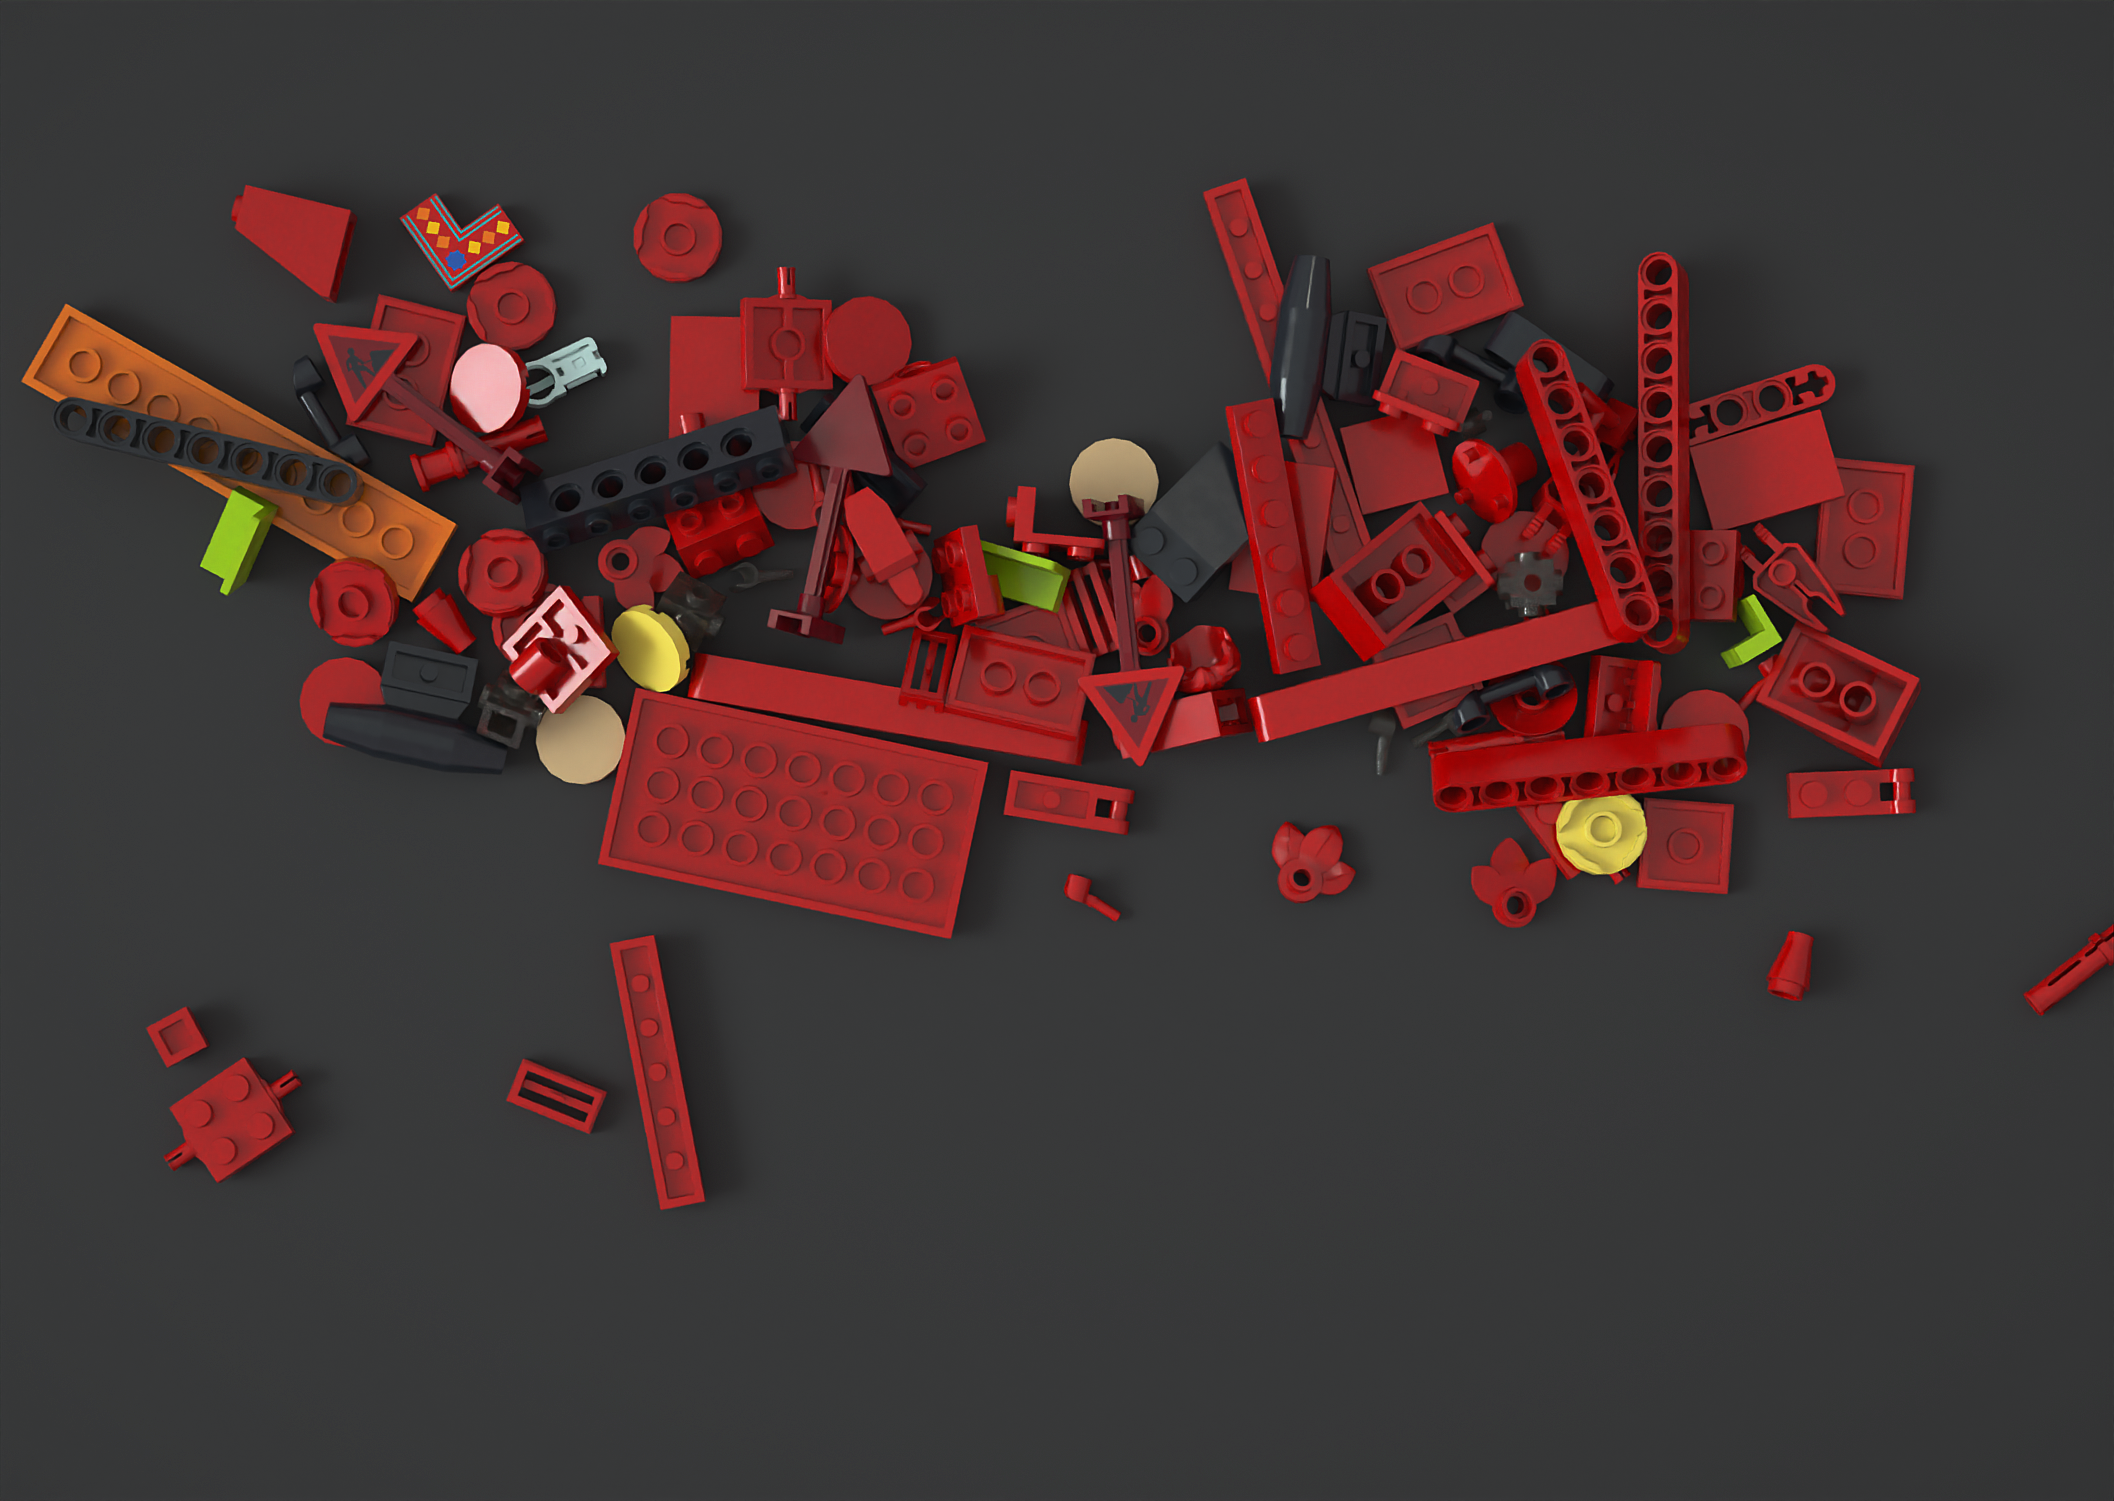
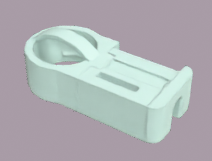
M586 337L537 361L525 364L528 371L542 369L550 374L545 379L526 387V389H530V396L555 383V388L552 389L547 397L539 400L529 398L527 406L532 408L547 407L556 399L566 395V387L570 390L598 377V372L601 373L602 377L606 375L607 366L603 358L600 357L598 348L592 338Z

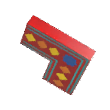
M437 193L399 218L452 293L526 243L499 204L463 229H461Z

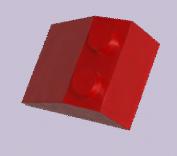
M1420 501L1317 583L1308 593L1363 662H1365L1392 643L1476 573V570Z
M1796 621L1756 698V702L1837 748L1881 768L1921 691L1920 678Z

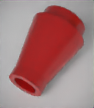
M440 587L412 609L419 618L416 622L447 645L456 655L477 639L471 632L451 593L446 595Z
M1788 932L1786 941L1766 977V980L1769 982L1767 991L1770 994L1787 1000L1802 1001L1804 992L1810 991L1813 937L1800 932Z

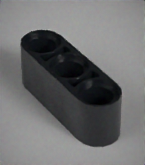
M1508 311L1484 345L1483 350L1505 368L1516 369L1517 362L1534 342L1540 339L1556 340L1522 316ZM1560 344L1567 355L1576 383L1583 382L1599 398L1605 401L1615 387L1612 380ZM1533 358V363L1538 370L1549 372V368L1544 361Z

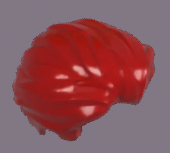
M1197 625L1174 641L1170 646V658L1166 660L1167 667L1181 665L1186 668L1178 691L1184 694H1200L1220 690L1228 680L1240 671L1242 664L1239 648L1226 628L1210 625Z

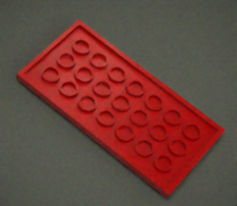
M636 688L598 864L951 939L989 763ZM828 790V795L817 796L820 792Z

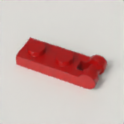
M1914 768L1786 774L1788 818L1916 813V800H1911L1910 782H1915ZM1880 783H1892V801H1880Z
M1011 770L1004 815L1128 835L1130 822L1126 821L1128 804H1133L1135 791ZM1097 799L1111 801L1108 818L1095 816Z

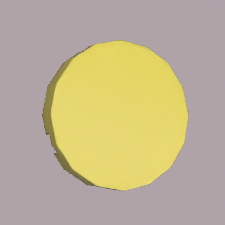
M646 604L632 606L614 621L611 636L612 643L620 652L617 659L629 677L643 688L655 692L669 691L688 675L689 669H686V661L690 659V653L685 637L673 619L665 613L657 614L650 610L653 608L652 606Z
M1630 794L1567 801L1562 806L1556 822L1557 841L1564 857L1577 869L1592 875L1613 874L1629 867L1641 855L1647 840L1644 812L1640 803Z

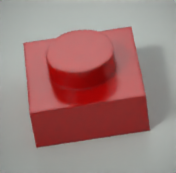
M186 1006L146 1028L167 1068L210 1046L190 1006Z

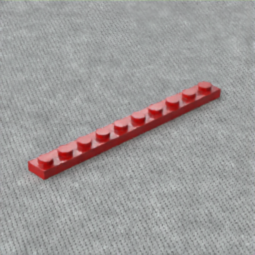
M1243 178L1203 192V197L1270 389V372L1278 308L1284 287L1247 180ZM1320 396L1308 439H1287L1295 462L1338 468L1326 554L1333 571L1370 542L1371 539L1322 397Z

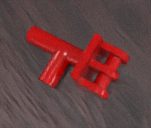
M1578 382L1577 385L1597 439L1602 440L1600 444L1613 455L1618 452L1620 458H1622L1625 453L1622 448L1627 441L1633 442L1636 437L1633 433L1638 427V409L1612 397L1606 404L1583 382Z

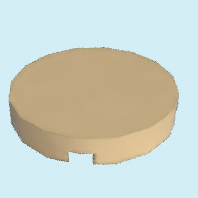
M1111 438L1097 441L1080 453L1072 466L1069 487L1072 501L1083 517V499H1094L1105 503L1118 501V495L1124 494L1143 499L1146 514L1156 500L1159 480L1155 464L1144 449L1131 441ZM1088 519L1089 521H1091V522L1094 523L1095 525L1102 527V523H1101V522H1097V521H1093V520ZM1140 519L1129 521V526L1133 525Z
M580 695L563 714H552L547 709L538 724L536 745L540 760L551 774L565 782L586 785L603 780L617 769L621 759L626 731L623 720L611 705L597 697Z

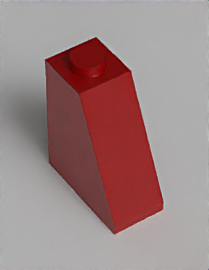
M246 185L243 196L237 195L233 204L231 218L232 221L236 222L235 229L327 302L336 304L358 217L351 210Z
M1236 688L1211 691L1173 700L1150 754L1253 732L1245 689ZM1112 731L1114 743L1117 749L1121 751L1122 759L1131 758Z

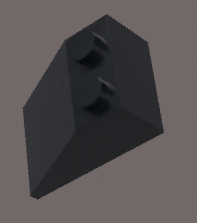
M1219 441L1144 515L1130 531L1131 539L1127 540L1128 549L1186 604L1197 601L1249 544L1234 454L1222 441Z

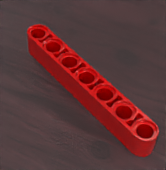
M1540 339L1534 342L1517 362L1515 369L1516 378L1607 627L1612 636L1618 641L1634 643L1647 634L1658 622L1660 616L1659 605L1567 355L1562 346L1556 341ZM1533 358L1544 361L1549 368V372L1538 370L1533 363ZM1548 400L1560 403L1564 409V414H1558L1551 410ZM1563 442L1573 443L1578 448L1580 456L1569 454L1564 448ZM1579 483L1589 485L1594 491L1595 498H1588L1583 495L1579 489ZM1594 525H1600L1607 529L1610 534V541L1598 537ZM1610 567L1621 570L1625 575L1626 583H1620L1613 579L1610 574ZM1626 609L1633 610L1639 615L1641 626L1634 625L1627 619Z
M1717 723L1447 752L1440 754L1432 761L1431 779L1435 806L1442 811L1456 813L1730 784L1739 781L1747 774L1748 765L1741 729L1730 723Z

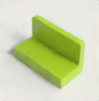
M237 486L232 490L200 565L204 569L225 579L220 592L227 596L246 582L279 507L241 486Z
M980 540L987 574H998L1003 598L1058 614L1071 570L1048 559Z
M1754 594L1737 601V614L1750 633V636L1720 653L1729 669L1748 662L1782 641Z

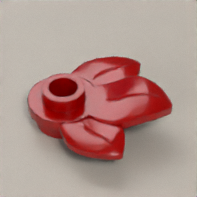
M655 526L641 527L627 540H613L607 543L600 551L598 557L599 570L608 581L614 583L616 598L626 609L646 604L652 606L653 608L650 610L654 611L655 593L671 591L685 583L687 577L680 564L673 557L664 553L671 538V532ZM625 554L628 556L629 565L625 570L620 571L614 568L613 559L616 555Z
M1153 574L1144 583L1143 587L1139 583L1132 581L1139 654L1143 656L1158 654L1167 646L1170 639V627L1167 619L1174 608L1172 590L1159 577ZM1110 577L1107 585L1114 602L1112 578ZM1103 614L1099 616V620L1107 642L1111 643L1114 641ZM1145 625H1151L1155 629L1156 635L1154 640L1148 641L1143 637L1142 630Z
M1285 822L1278 829L1272 843L1271 854L1280 868L1277 878L1278 888L1281 894L1289 901L1307 903L1318 894L1337 895L1346 890L1351 884L1356 871L1348 864L1339 861L1343 848V839L1336 825L1320 826L1310 831L1306 836L1290 822ZM1296 873L1304 874L1308 878V885H1297L1294 882L1293 875Z
M1505 838L1493 851L1490 867H1472V888L1479 900L1492 906L1493 914L1498 922L1506 927L1519 928L1527 925L1533 919L1537 904L1551 896L1555 887L1557 868L1552 858L1541 859L1529 864L1520 846L1512 838ZM1511 897L1518 901V910L1514 914L1510 913L1507 908V902Z

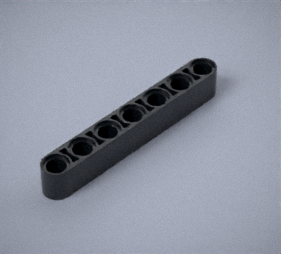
M68 397L56 404L52 412L54 428L61 435L76 442L339 507L354 505L361 498L364 491V483L358 472L340 462L76 397ZM79 408L84 409L87 416L85 425L80 430L71 431L68 426L70 413ZM127 419L131 426L129 436L124 441L115 442L111 435L113 425L119 420ZM171 430L175 437L173 447L165 453H159L155 447L157 435L162 431ZM215 441L219 448L217 458L211 463L203 464L199 459L201 446L205 442ZM251 452H259L263 459L261 469L255 474L246 475L242 467L245 456ZM294 463H303L307 469L305 480L296 486L289 485L286 479L288 468ZM340 473H347L351 480L349 491L340 497L333 496L330 491L332 478Z

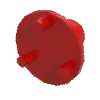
M1470 438L1456 446L1452 457V471L1459 490L1454 494V499L1459 505L1466 503L1476 515L1487 522L1501 523L1514 515L1518 505L1517 486L1532 479L1537 474V462L1534 454L1522 442H1515L1497 451L1493 446L1481 439Z

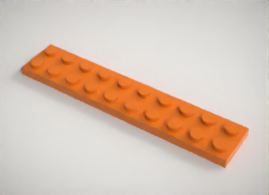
M65 304L21 381L58 403L68 397L81 398L340 462L351 467L362 477L364 491L361 498L354 505L339 507L170 465L228 499L232 490L237 486H241L279 506L272 524L336 560L358 557L374 562L383 568L394 581L398 595L412 603H415L459 526L68 304ZM84 409L74 410V412L81 416L87 417ZM127 419L117 421L113 425L111 433L125 440L130 434L131 426ZM171 430L162 431L157 435L155 447L159 453H165L173 447L175 437ZM208 441L201 446L199 459L203 464L211 463L217 458L219 452L217 443L215 441ZM251 452L245 456L242 467L246 475L255 474L261 469L263 464L261 454L259 452ZM300 462L292 464L286 472L287 482L291 486L301 484L307 476V469ZM347 473L336 475L330 482V491L333 496L340 497L345 495L351 487V480Z

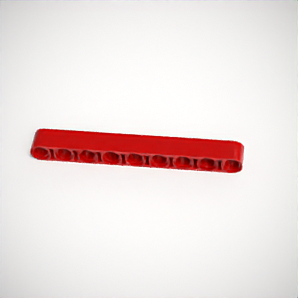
M1654 252L1642 260L1638 270V551L1660 610L1658 622L1642 637V640L1659 652L1671 655L1684 649L1690 637L1689 278L1684 267L1671 255L1665 252ZM1672 268L1669 281L1663 285H1656L1655 279L1657 274L1662 269ZM1667 311L1672 312V319L1669 325L1663 329H1656L1655 323L1658 316ZM1672 355L1670 368L1664 373L1657 374L1655 367L1658 360L1663 356ZM1672 399V409L1669 414L1662 418H1656L1655 412L1658 404L1663 400ZM1672 443L1673 449L1670 457L1664 462H1656L1655 456L1659 447L1663 444ZM1671 487L1673 494L1670 502L1665 506L1657 507L1656 496L1664 488ZM1665 532H1672L1673 540L1670 547L1665 551L1657 552L1656 541L1658 537ZM1671 576L1673 580L1672 589L1666 595L1658 597L1656 586L1659 580L1663 577ZM1639 617V626H1641V618H1640V617ZM1665 621H1671L1673 631L1670 637L1664 641H1657L1656 631L1659 625Z
M1597 600L1264 693L1246 700L1258 743H1262L1621 643V641H1618L1610 633ZM1626 609L1627 619L1632 624L1639 626V615L1633 610Z
M702 653L694 654L687 694L688 698L1077 766H1082L1089 721L1081 720L1076 742L947 713L944 712V709L943 713L935 712L934 705L926 704L925 710L916 708L917 702L908 701L907 706L898 705L901 689L898 687Z

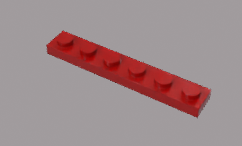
M1266 398L1226 406V416L1273 674H1284L1320 666L1321 662L1273 398Z
M656 935L610 943L660 1209L664 1210L705 1202L706 1195Z

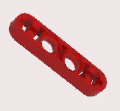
M1812 364L1689 404V421L1704 417L1705 415L1700 408L1707 407L1708 422L1715 431L1709 434L1708 424L1696 428L1692 431L1693 439H1689V447L1818 406L1833 395L1836 386L1835 377L1825 366ZM1811 373L1815 380L1823 379L1825 386L1819 390L1820 397H1815L1812 391H1807L1795 396L1800 404L1793 405V394L1785 380L1791 379L1792 388L1806 383L1808 381V374ZM1765 387L1777 388L1783 395V404L1778 411L1770 412L1762 408L1759 402V395ZM1732 401L1739 406L1741 417L1737 424L1728 426L1719 421L1716 411L1721 402Z

